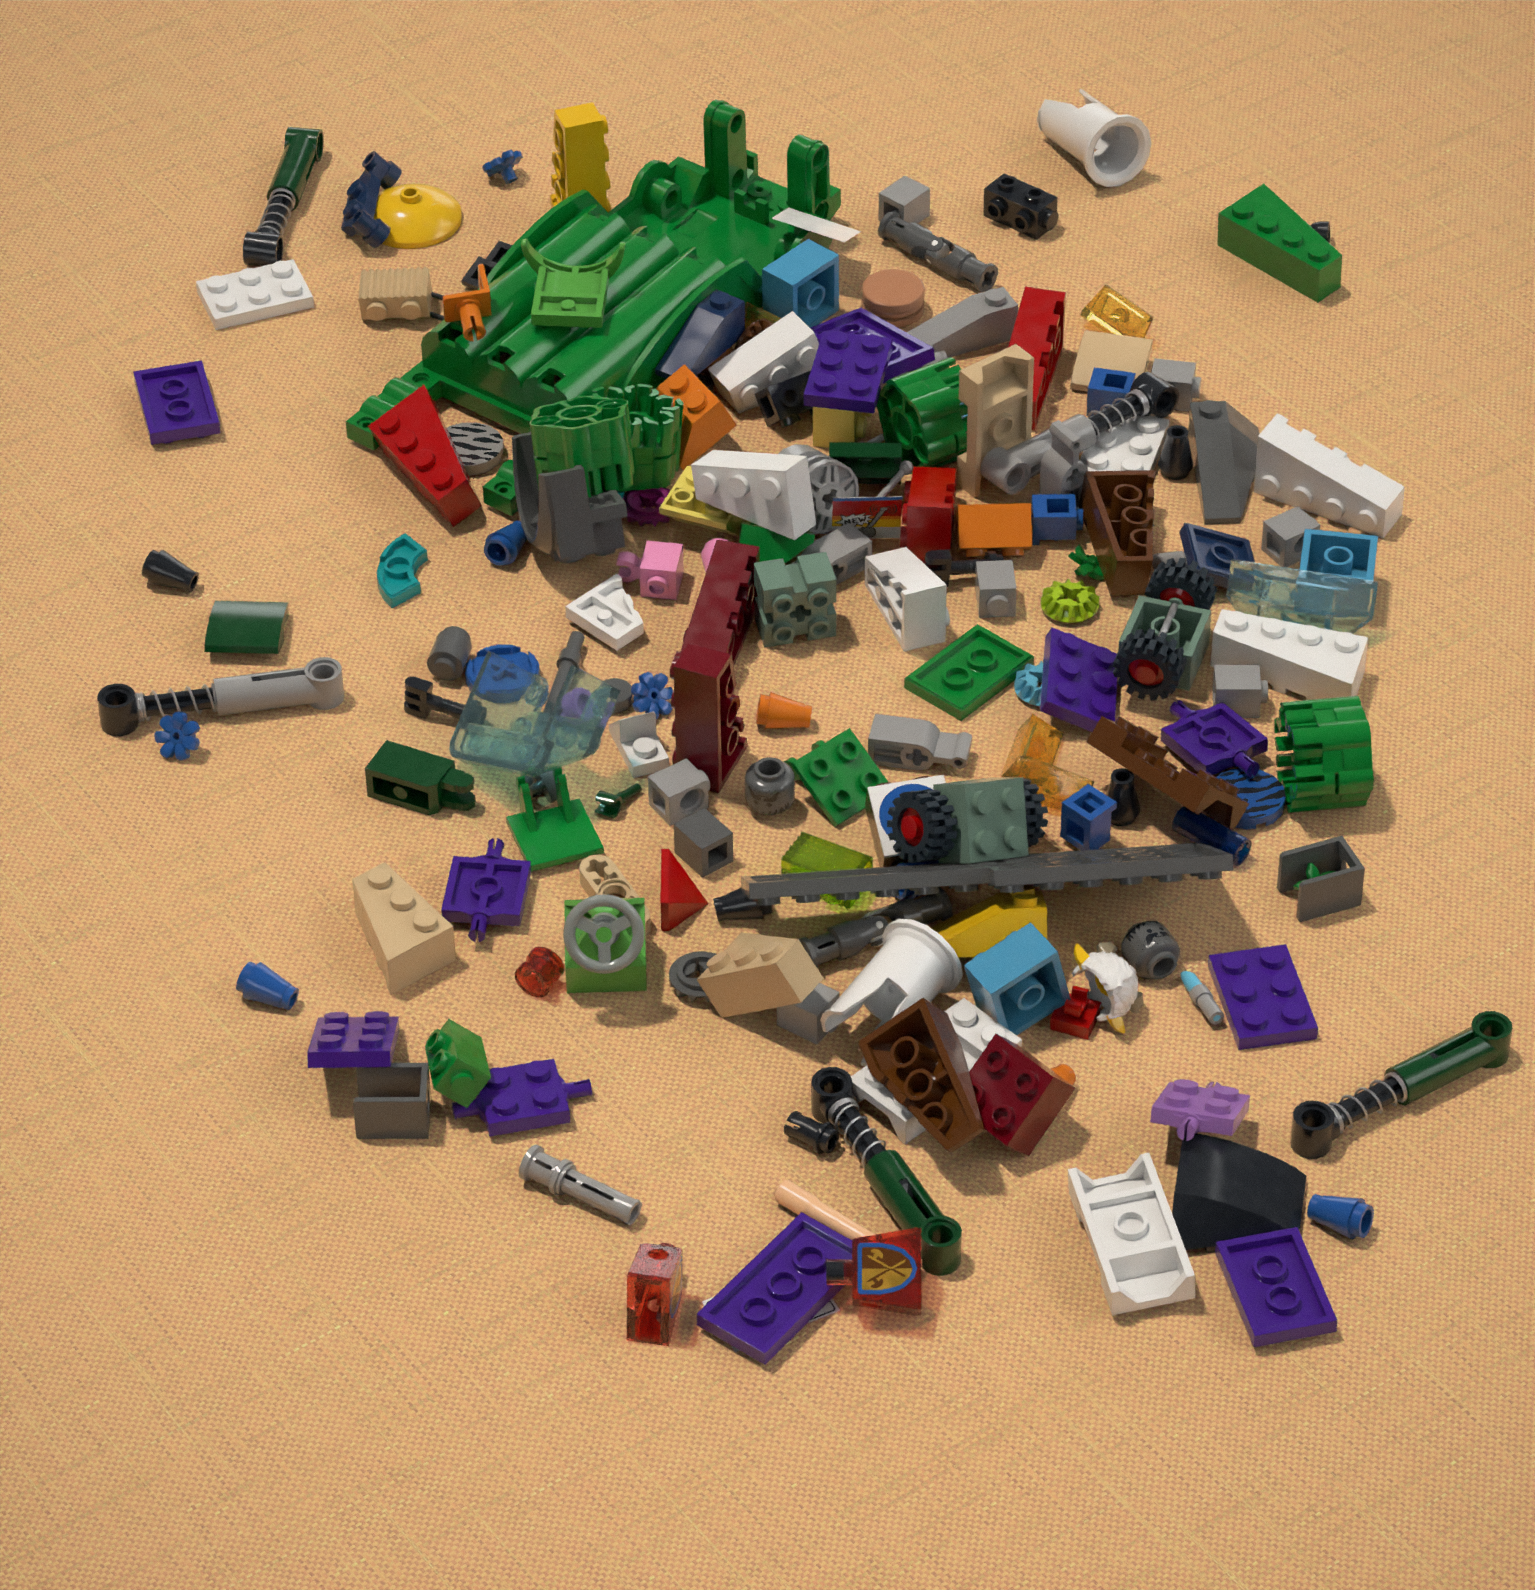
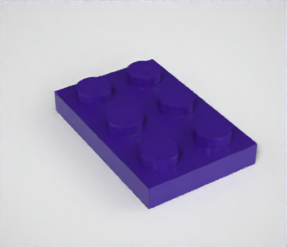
M823 331L805 388L804 406L874 413L892 353L893 338L879 337L877 335L850 334L842 331Z
M202 360L133 371L134 383L151 445L171 443L195 437L203 438L208 435L221 433L218 415Z
M1051 627L1045 636L1040 711L1091 732L1101 716L1115 722L1117 677H1114L1113 674L1115 669L1113 662L1117 654L1105 647L1077 638L1071 633H1065Z
M1286 944L1209 955L1208 968L1238 1050L1317 1039L1318 1026Z
M383 1011L368 1012L365 1014V1017H349V1014L345 1012L326 1013L324 1017L318 1018L307 1051L308 1068L391 1067L399 1035V1016L389 1017V1013Z
M1298 1227L1216 1242V1257L1253 1347L1337 1331L1338 1320Z

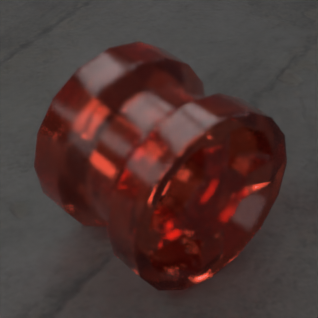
M535 947L529 952L526 962L520 964L515 971V980L518 986L527 994L534 997L547 996L553 987V982L558 981L565 971L564 963L551 949Z

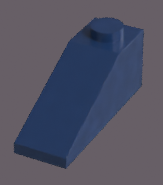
M717 289L696 305L655 368V374L667 379L685 364L697 376L738 341L745 330V301Z

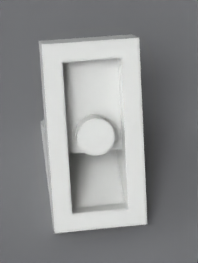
M654 711L624 718L609 725V732L633 778L653 774L669 767V757L656 734V714Z

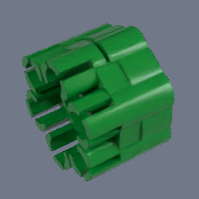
M952 357L889 379L880 391L876 407L879 413L885 443H902L901 462L910 461L915 467L940 468L956 462L957 456L967 452V416L964 415L968 414V406L965 404L960 405L962 403L959 400V370L961 368L959 365L949 368V366L956 364V360Z
M631 385L624 389V399L628 401L631 435L633 437L637 471L633 474V485L623 488L621 481H617L618 489L616 491L666 488L671 484L675 472L679 470L684 403L678 398L675 400V406L673 407L674 397L667 395L659 396V391L653 389V386L637 385L636 407V387ZM602 386L593 389L592 396L604 397L605 388ZM609 387L608 398L623 399L622 389Z
M579 396L539 406L533 410L532 420L529 422L533 454L535 455L537 484L538 474L551 473L582 465L585 473L588 498L591 497L588 472L592 495L602 493V488L604 490H617V481H621L623 488L633 485V474L637 469L627 400Z
M1359 696L1281 702L1279 718L1274 719V733L1288 732V736L1275 737V746L1277 751L1293 750V753L1277 754L1276 765L1277 767L1292 766V769L1276 770L1278 781L1285 790V804L1287 805L1288 813L1366 806L1367 800L1373 791L1374 775L1371 731Z

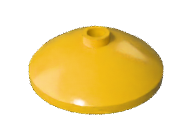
M412 183L393 186L381 191L378 194L374 219H381L391 228L388 237L382 243L383 245L400 249H418L436 245L450 238L461 225L462 211L458 201L446 191L427 184Z

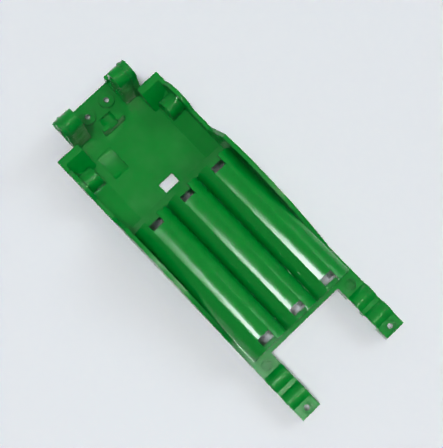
M713 100L706 108L703 118L705 167L679 156L669 164L661 160H652L646 163L638 172L633 181L629 196L609 212L584 189L551 208L511 246L488 274L491 316L482 317L486 335L482 339L477 340L475 330L473 329L471 330L473 341H468L464 338L461 320L454 322H445L443 320L423 336L421 342L422 361L401 378L391 379L385 385L381 394L368 397L363 402L360 410L345 421L347 438L371 450H376L379 445L368 426L422 385H425L434 402L440 397H444L521 434L530 432L529 422L532 420L535 408L574 397L592 396V390L597 387L603 386L605 388L604 397L607 398L609 387L622 389L624 399L625 387L635 386L636 407L637 385L646 384L653 386V389H657L666 380L655 374V368L696 305L717 289L745 301V320L749 319L762 308L763 268L807 239L829 249L832 238L772 219V217L787 208L828 221L832 219L841 206V189L830 185L829 147L821 140H814L801 134L795 136L787 150V188L758 176V154L746 150L745 112L730 105L727 101ZM522 239H528L531 246L545 258L571 266L592 265L604 261L614 254L620 242L625 243L622 262L615 274L609 279L602 328L532 325L531 311L538 274L531 268L524 257L521 248ZM506 352L512 355V357L504 362V365L501 364L500 356ZM554 375H557V376H559L560 378H562V379H561L558 383H556V384H555V381H554ZM508 460L502 464L496 476L482 486L483 499L485 504L513 516L518 511L514 487L513 460Z

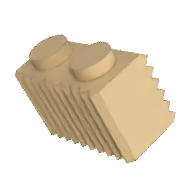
M404 267L402 270L399 268L395 270L392 268L389 270L385 268L379 270L377 268L375 271L363 269L360 276L358 297L362 320L382 321L395 318L414 320L419 317H430L432 287L429 269L427 267L422 269L419 267L416 269Z

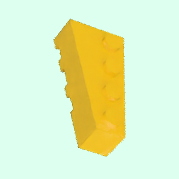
M593 102L554 110L553 142L557 151L552 152V163L556 174L551 175V186L555 189V194L550 195L552 208L584 189L607 212L611 210L609 199L606 197V190H609L611 187L610 178L607 170H605V162H609V150L604 142V134H608V123L606 116L599 113Z

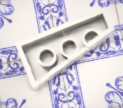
M1277 413L1258 435L1254 493L1293 507L1299 506L1307 512L1384 538L1402 515L1405 487L1366 464H1363L1361 467L1350 461L1346 452L1337 447L1333 450L1315 441V434L1306 429H1303L1301 432L1287 424L1289 419Z
M1222 609L1213 631L1211 666L1259 665L1261 680H1267L1272 686V690L1283 694L1290 690L1306 696V700L1357 696L1365 672L1368 637Z

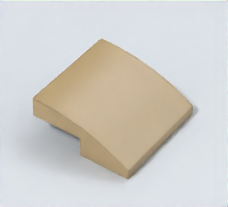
M1085 330L1077 353L1070 389L1088 392L1094 367L1136 373V379L1139 375L1146 372V367L1152 353L1153 339Z

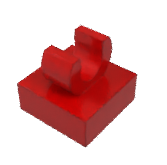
M1073 985L1072 994L1069 993L1071 1000L1066 999L1065 1005L1054 1010L1050 1018V1030L1088 1040L1096 1025V1017L1100 1015L1102 1002L1089 999V989Z

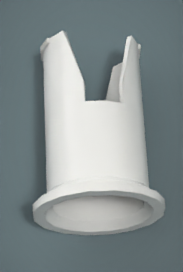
M1082 89L1079 92L1084 97L1086 105L1079 109L1069 103L1045 99L1040 110H1038L1037 123L1039 130L1047 138L1085 165L1086 173L1095 183L1105 187L1121 186L1132 180L1143 169L1149 157L1151 138L1148 128L1140 119L1128 114L1118 115Z
M897 919L889 923L882 935L883 947L831 1008L822 1014L820 1021L823 1032H828L857 1013L863 1004L873 1015L882 1020L875 1028L876 1030L921 998L931 1002L938 993H947L955 989L963 976L961 962L956 952L940 934L925 924L912 919ZM863 1056V1059H862V1061H861V1065H862V1066H867V1063H866L865 1058H864V1056Z

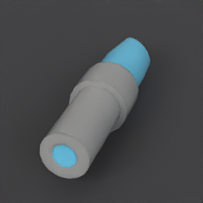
M1181 972V980L1196 1007L1202 1010L1211 1024H1219L1224 1019V1014L1214 1001L1210 990L1201 983L1193 972Z

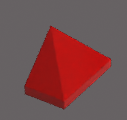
M661 849V931H670L709 903L670 849Z

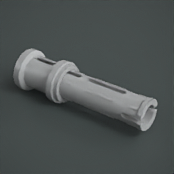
M537 1144L530 1147L524 1155L519 1167V1177L525 1181L533 1179L547 1186L549 1192L556 1196L566 1193L624 1221L627 1225H632L637 1219L642 1207L640 1200L627 1196L604 1183L576 1171V1166L572 1161L568 1159L560 1161L546 1154L544 1148Z

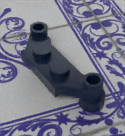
M372 151L362 162V167L365 168L364 172L347 190L348 198L343 210L344 217L341 230L350 237L355 234L360 235L372 248H377L386 240L391 230L381 219H374L380 186L384 190L392 187L399 179L402 170L392 161L387 162L377 152Z

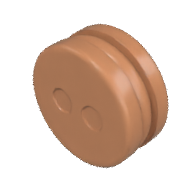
M886 269L875 272L864 280L861 293V307L898 328L909 326L922 317L924 313L925 287L922 280L915 274L900 269Z

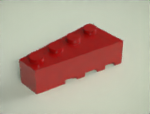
M1025 286L1008 347L1017 344L1034 357L1032 430L1035 431L1064 348L1066 292Z
M422 385L368 426L383 453L453 527L482 506L453 444L450 433L444 424L441 413L425 385Z

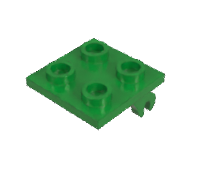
M850 728L826 743L822 740L815 742L811 746L812 751L798 760L791 757L784 761L792 768L795 781L800 780L803 782L834 827H837L865 809L868 787L888 782Z
M562 767L553 768L558 807L538 812L533 810L528 783H525V776L516 777L521 813L507 816L506 823L524 860L531 861V872L604 853V847L580 798L570 801L565 774H562Z

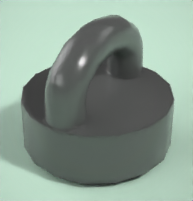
M545 763L534 769L537 782L529 786L530 795L533 798L543 793L549 803L557 801L553 768L550 764Z

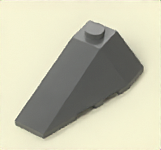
M1206 400L1203 402H1190L1188 439L1204 525L1240 523L1249 498L1251 484L1255 479L1259 429L1226 401Z

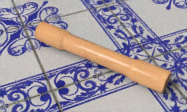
M790 1180L783 1181L776 1190L774 1199L777 1203L797 1215L801 1212L857 1244L884 1243L904 1249L892 1241L883 1239L824 1204L817 1196ZM904 1249L915 1260L917 1266L916 1277L921 1270L923 1261L918 1256Z

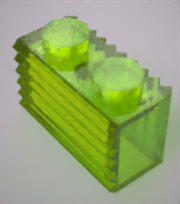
M802 831L797 840L793 842V845H790L789 851L787 850L781 859V874L873 868L872 856ZM820 894V899H823L825 902L832 905L838 904L839 907L844 906L847 910L857 901V899L836 900V897L831 896V894Z

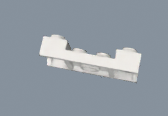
M965 998L944 1011L948 1014L960 1040L968 1071L974 1066L995 1033L1022 1047L1021 1038ZM868 1065L851 1076L852 1093L857 1098V1102L859 1103L866 1099L889 1117L902 1143L907 1144L926 1130L918 1122V1119L906 1107L901 1105L894 1098V1095L871 1074Z
M1150 1153L1141 1154L1126 1173L1094 1180L1077 1168L1068 1169L1069 1194L1078 1220L1084 1224L1099 1266L1101 1285L1112 1316L1195 1298V1274Z

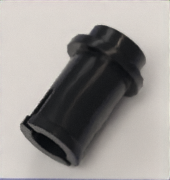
M793 1111L786 1120L798 1125L791 1127L785 1124L784 1134L786 1136L813 1146L814 1152L818 1154L824 1152L831 1153L835 1149L839 1140V1131L835 1130L832 1123L825 1122L822 1124L802 1115L798 1111Z

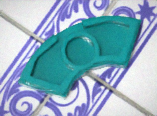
M406 533L396 538L385 548L380 556V563L376 572L379 593L391 608L421 593L420 582L414 575L418 567L428 560L427 550Z

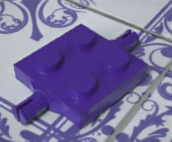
M1181 700L1171 704L1170 713L1179 720L1161 729V741L1199 772L1202 769L1214 775L1234 766L1242 770L1248 777H1252V774L1255 776L1258 773L1260 766L1251 758L1268 751V738L1226 704L1221 702L1210 708L1196 711L1188 708Z
M494 838L488 841L486 855L476 857L453 856L441 913L448 922L471 923L468 936L474 942H476L477 933L478 942L485 939L488 924L521 926L531 876V861L511 860L502 857L504 842L498 838L496 846Z
M554 1059L532 1061L525 1064L490 1069L491 1079L468 1108L457 1102H452L454 1119L479 1115L480 1119L486 1123L489 1137L570 1123L568 1099L592 1096L590 1079L565 1083L558 1074Z

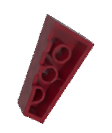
M716 540L689 627L686 628L681 651H677L674 658L676 656L680 657L687 644L691 643L732 654L733 665H735L755 617L754 597L758 595L754 587V563L760 562L759 546Z
M688 643L680 657L676 656L673 659L670 667V678L674 679L671 708L675 709V719L671 734L676 739L672 763L675 764L687 758L698 770H702L706 774L710 782L709 791L720 793L748 747L747 738L739 736V732H743L745 726L743 718L736 716L741 704L739 696L733 694L737 682L732 654Z

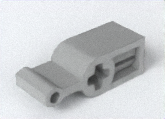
M1058 420L1051 423L1049 428L1052 434L1051 448L1044 454L1041 460L1040 494H1075L1076 509H1079L1085 471H1088L1087 466L1079 460V449L1082 446V441Z
M847 523L814 541V543L803 550L801 555L826 552L834 571L837 585L865 570V556L872 555V540L853 525Z
M875 714L868 737V754L875 764L879 766L925 770L934 762L949 764L960 769L965 768L972 745V735L966 732L959 734L940 732L935 724L922 719Z

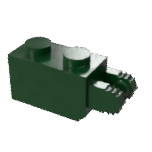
M386 740L365 767L368 797L426 815L439 813L443 807L454 810L459 809V811L463 812L475 807L476 798L473 792H470L474 790V777H472V774L470 775L455 769L454 760Z

